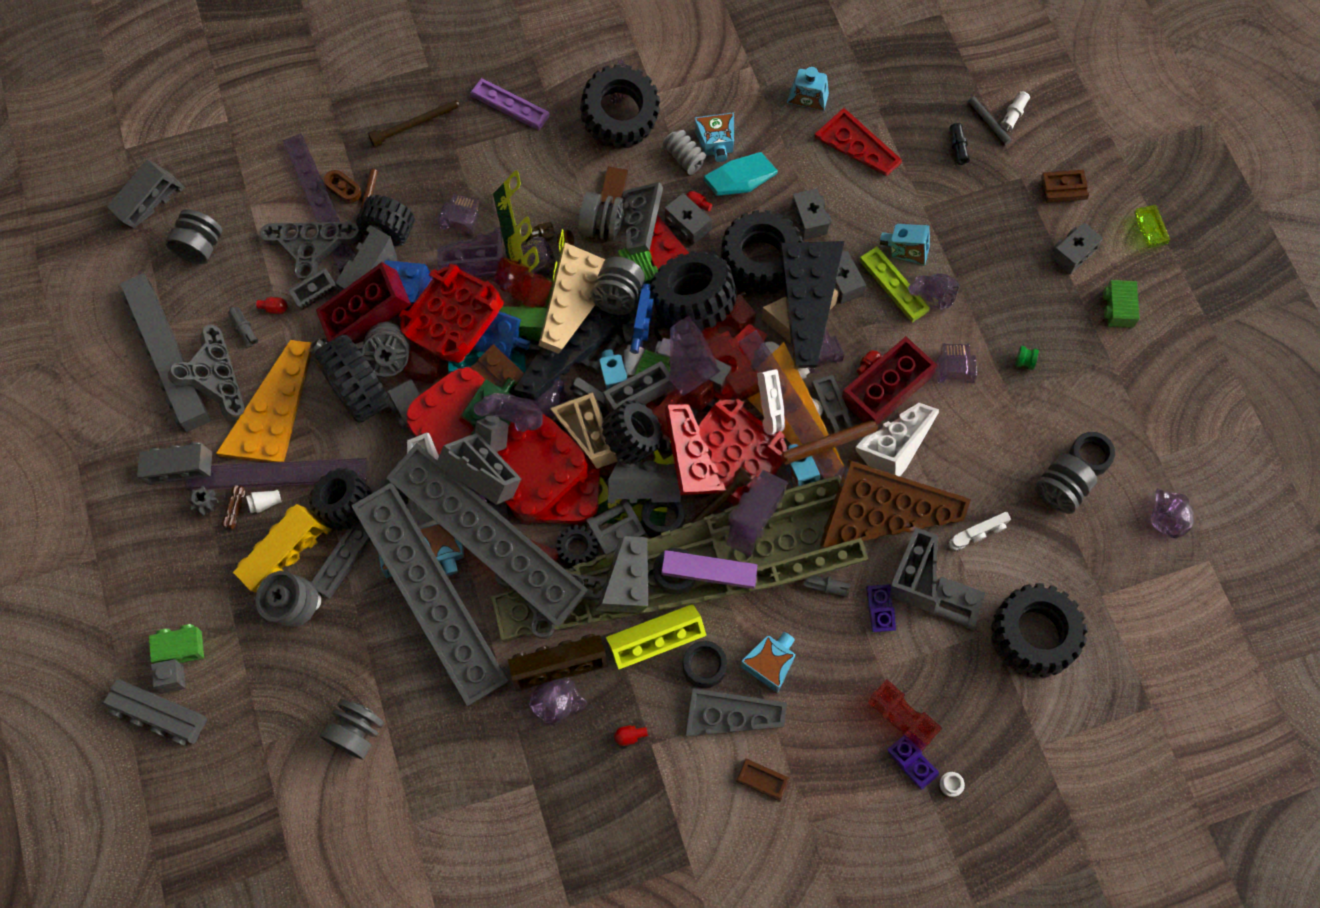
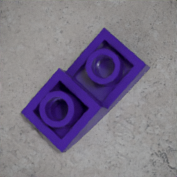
M891 584L866 586L872 632L896 631L895 611L892 606V598L890 597Z
M903 735L887 749L899 767L921 791L939 776V771L922 755V751L906 735Z

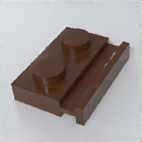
M1084 170L1043 172L1041 176L1044 193L1047 198L1046 203L1087 200L1089 197Z
M494 344L471 366L484 379L499 387H502L507 377L512 378L511 381L514 379L516 383L511 390L524 375Z

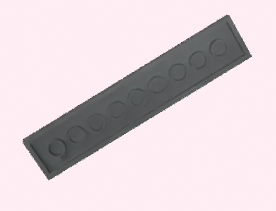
M416 443L386 478L559 627L589 590L467 485L436 466L437 460Z
M391 482L351 505L466 705L469 707L508 683L509 680L394 484Z

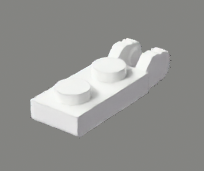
M778 370L757 373L761 406L764 414L763 429L767 435H771L775 432L783 431L785 428L784 406Z
M1004 512L958 533L950 539L948 545L953 551L961 550L972 539L975 543L986 538V533L993 531L995 534L1006 529V524L1011 518L1008 512Z

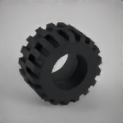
M370 195L367 197L356 219V225L366 236L369 235V232L366 230L371 225L390 236L395 247L403 246L406 243L415 222L413 213L407 207L392 198L381 195Z
M628 400L603 419L602 434L605 437V442L609 445L611 452H614L619 459L622 458L624 462H640L659 449L663 443L661 423L658 422V418L652 413V410L647 408L642 402Z
M336 468L334 472L331 470L327 472V475L321 476L320 481L314 484L315 488L310 492L312 497L309 498V503L314 514L328 527L337 531H342L343 528L348 530L351 529L352 525H358L360 521L351 505L372 494V491L353 470L349 468H344L343 470Z

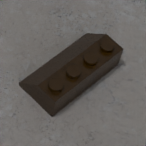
M594 634L581 637V640L572 642V640L562 641L558 646L549 648V646L540 647L535 650L536 652L530 654L525 652L517 653L512 656V659H508L510 674L516 692L608 667L601 637Z

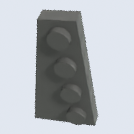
M660 182L623 191V196L626 199L624 209L627 214L625 217V223L627 224L626 243L627 250L631 255L650 250L663 186Z
M693 688L686 736L784 727L787 703Z

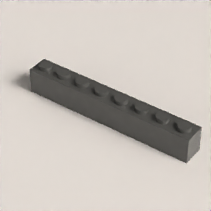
M143 273L120 283L123 292L120 293L125 304L129 303L130 309L127 311L132 321L136 320L138 326H135V330L140 339L144 338L145 343L142 346L147 356L151 355L153 359L149 361L155 373H159L160 378L157 381L162 391L166 390L168 396H165V400L169 408H173L175 414L172 416L178 427L182 426L188 432L211 422L198 389L192 385H175L168 379V372L174 363L185 362L151 282ZM174 370V374L177 377H185L182 371Z

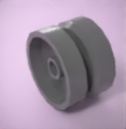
M277 571L263 579L258 587L255 598L256 608L260 616L267 621L295 628L304 625L316 611L318 603L317 590L313 583L303 577L286 571Z

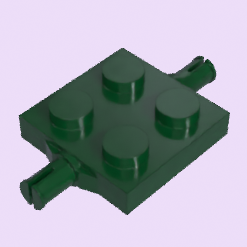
M507 377L502 387L494 385L487 379L483 381L460 416L472 426L473 431L470 435L475 434L476 421L490 415L497 416L500 420L508 423V426L523 405L509 393L516 383L514 379L511 381L512 378Z

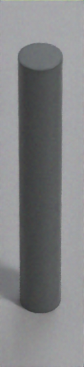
M971 97L968 100L970 105L1001 141L1008 145L1012 139L976 97Z

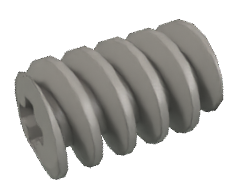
M684 130L672 132L664 138L663 146L677 159V162L682 165L683 169L687 170L689 175H693L702 167L706 154L701 152L700 147H696V143L691 141L690 136H686Z

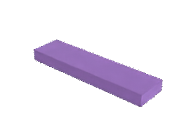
M482 78L470 92L471 97L538 131L550 116L548 111Z
M665 550L661 575L754 589L757 564Z

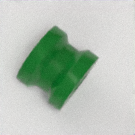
M1021 345L1015 366H1026L1029 370H1034L1039 349L1034 348L1030 350L1026 346Z

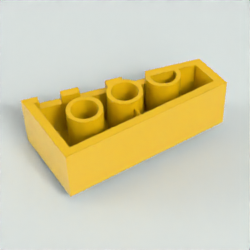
M296 504L286 511L285 517L279 523L270 528L269 534L263 540L255 544L253 551L248 557L243 558L238 563L233 573L250 591L257 593V589L263 579L271 573L284 571L282 568L297 562L300 559L299 553L308 547L311 549L318 543L315 539L324 532L327 535L332 529L317 517L312 510Z

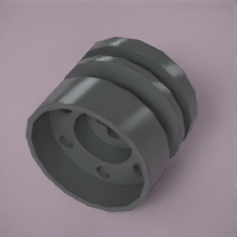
M586 192L579 217V235L594 238L597 229H600L601 239L605 240L609 231V241L615 242L623 222V198L616 197L613 204V197L608 196L605 204H602L601 194Z
M184 209L180 212L175 222L176 228L171 230L165 244L171 252L186 261L195 264H206L214 248L212 246L217 244L223 230L209 216L195 210Z
M616 256L606 259L601 266L591 291V298L595 305L601 310L615 315H624L631 312L645 280L643 270L634 261L624 257Z
M377 323L365 334L362 355L378 376H394L407 365L410 348L409 339L400 331L401 327L395 323ZM385 349L386 352H389V355L382 353V350Z
M1062 453L1058 454L1048 467V471L1043 473L1034 486L1037 494L1046 504L1059 512L1072 514L1083 502L1084 496H1087L1097 484V476L1079 458Z
M340 699L337 706L345 711V713L334 710L332 713L340 721L339 724L327 722L319 737L337 749L364 760L372 746L364 739L365 735L377 737L379 733L370 726L381 729L384 721L377 717L370 709L358 703Z

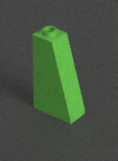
M503 306L499 310L521 319L519 337L526 336V339L540 341L547 308Z

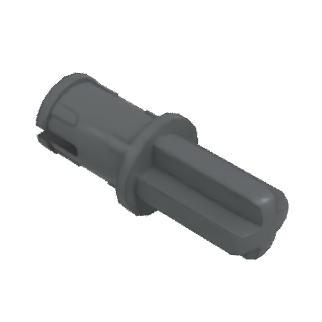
M239 307L230 308L228 315L235 326V332L240 334L245 346H254L251 341L257 344L259 340L250 327V321H246Z
M812 576L804 579L803 586L824 591L826 595L827 593H832L847 598L849 595L847 590L850 589L851 583L833 580L830 576L827 578Z

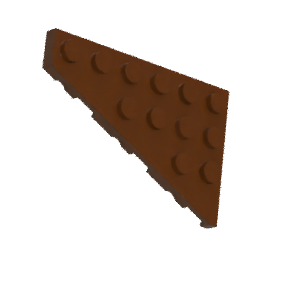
M848 460L820 546L827 548L859 538L865 541L879 536L914 531L915 527L924 529V527L964 521L971 499Z

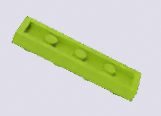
M878 247L860 257L861 264L912 323L929 312L930 307Z

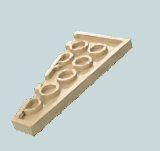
M568 243L563 245L538 346L558 354L595 306L591 298V291L605 259Z

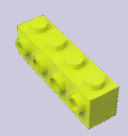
M691 604L607 636L606 640L618 669H622L707 635L700 614L695 606Z

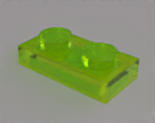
M1157 205L1136 208L1134 214L1147 247L1167 245L1170 242V237Z

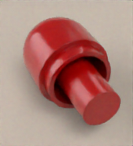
M690 191L686 194L701 210L704 209L709 212L712 209L713 204L707 202L704 195L696 191Z
M281 297L266 298V301L257 300L256 302L257 309H265L269 314H283L288 307L285 299Z
M876 350L869 351L861 359V366L856 370L859 375L864 373L882 357L881 353Z
M635 725L620 727L614 733L616 743L621 746L635 744V742H638V738L648 736L646 727L636 729Z

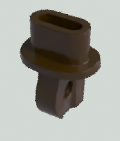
M547 222L535 226L530 236L525 240L526 243L534 242V244L538 245L542 241H550L555 234L552 223Z

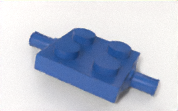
M649 284L642 285L639 296L634 335L631 337L630 352L633 354H638L639 347H642L643 341L648 340L649 322L652 319L654 300L650 299L651 285Z
M499 311L473 349L486 352L494 344L511 360L516 346L528 350L531 341L519 337L521 319Z

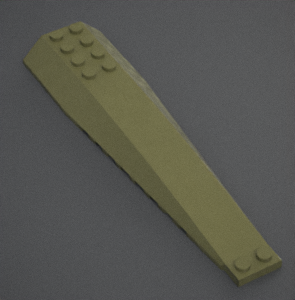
M840 475L756 498L725 509L724 512L704 517L700 521L690 522L676 530L663 532L657 537L647 538L648 607L642 613L777 587L868 561L861 538L827 548L820 546L841 482ZM669 548H681L693 555L757 564L755 588L750 589L696 580L689 591L672 595L658 587L654 579L653 565L661 552ZM614 553L606 556L604 554L587 563L577 564L566 571L570 574L598 577L606 582ZM662 575L671 584H680L686 580L685 578ZM585 582V587L592 589L594 594H598L600 590L602 591L600 584H596V587L592 588L588 587V582ZM515 589L491 596L503 642L534 635L532 631L534 614ZM584 599L559 627L555 625L554 631L641 613L595 611L599 601ZM546 622L539 623L536 628L537 632L540 634L546 633L549 630V624Z

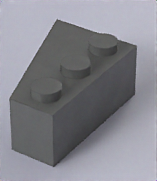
M147 159L107 207L123 223L135 228L155 212L153 208L162 201L167 203L172 193L177 189L182 191L186 187L170 172Z
M369 225L366 230L369 232V235L363 244L359 242L356 247L359 252L353 262L350 260L347 262L335 283L339 292L381 262L385 263V260L397 261V255L390 236Z
M621 458L618 460L609 478L608 503H615V499H629L630 503H637V499H651V502H680L683 496L680 495L675 464H658L655 461H640L636 463L629 461L627 463Z

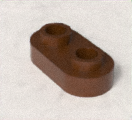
M331 170L324 176L327 189L344 202L354 203L360 199L361 190L359 185L341 171Z

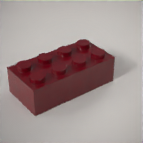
M381 262L317 308L316 312L328 342L340 335H347L354 344H357L365 338V334L372 326L377 323L388 322L399 314L402 309L405 310L409 307L411 303L397 270Z
M905 336L843 390L842 398L846 406L862 422L873 420L878 426L934 376L938 365Z

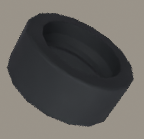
M1098 432L1081 434L1074 441L1069 451L1070 455L1085 462L1094 471L1096 476L1103 474L1112 465L1116 456L1112 441L1104 434ZM1085 443L1097 445L1105 454L1104 462L1100 465L1087 463L1079 453L1080 447Z
M648 499L643 505L641 521L645 532L654 538L663 532L683 527L684 509L680 502H651V499ZM667 507L675 512L676 521L670 526L658 527L651 523L650 513L656 508Z
M681 548L667 549V551L690 554L687 550ZM664 551L661 552L653 565L654 579L658 587L672 595L689 591L696 580L686 579L680 584H671L663 578L661 572Z
M698 641L692 644L684 654L682 662L683 673L687 680L696 687H713L719 684L725 676L727 669L726 654L714 642ZM701 651L711 652L718 659L719 667L717 672L708 678L697 676L691 669L692 658Z

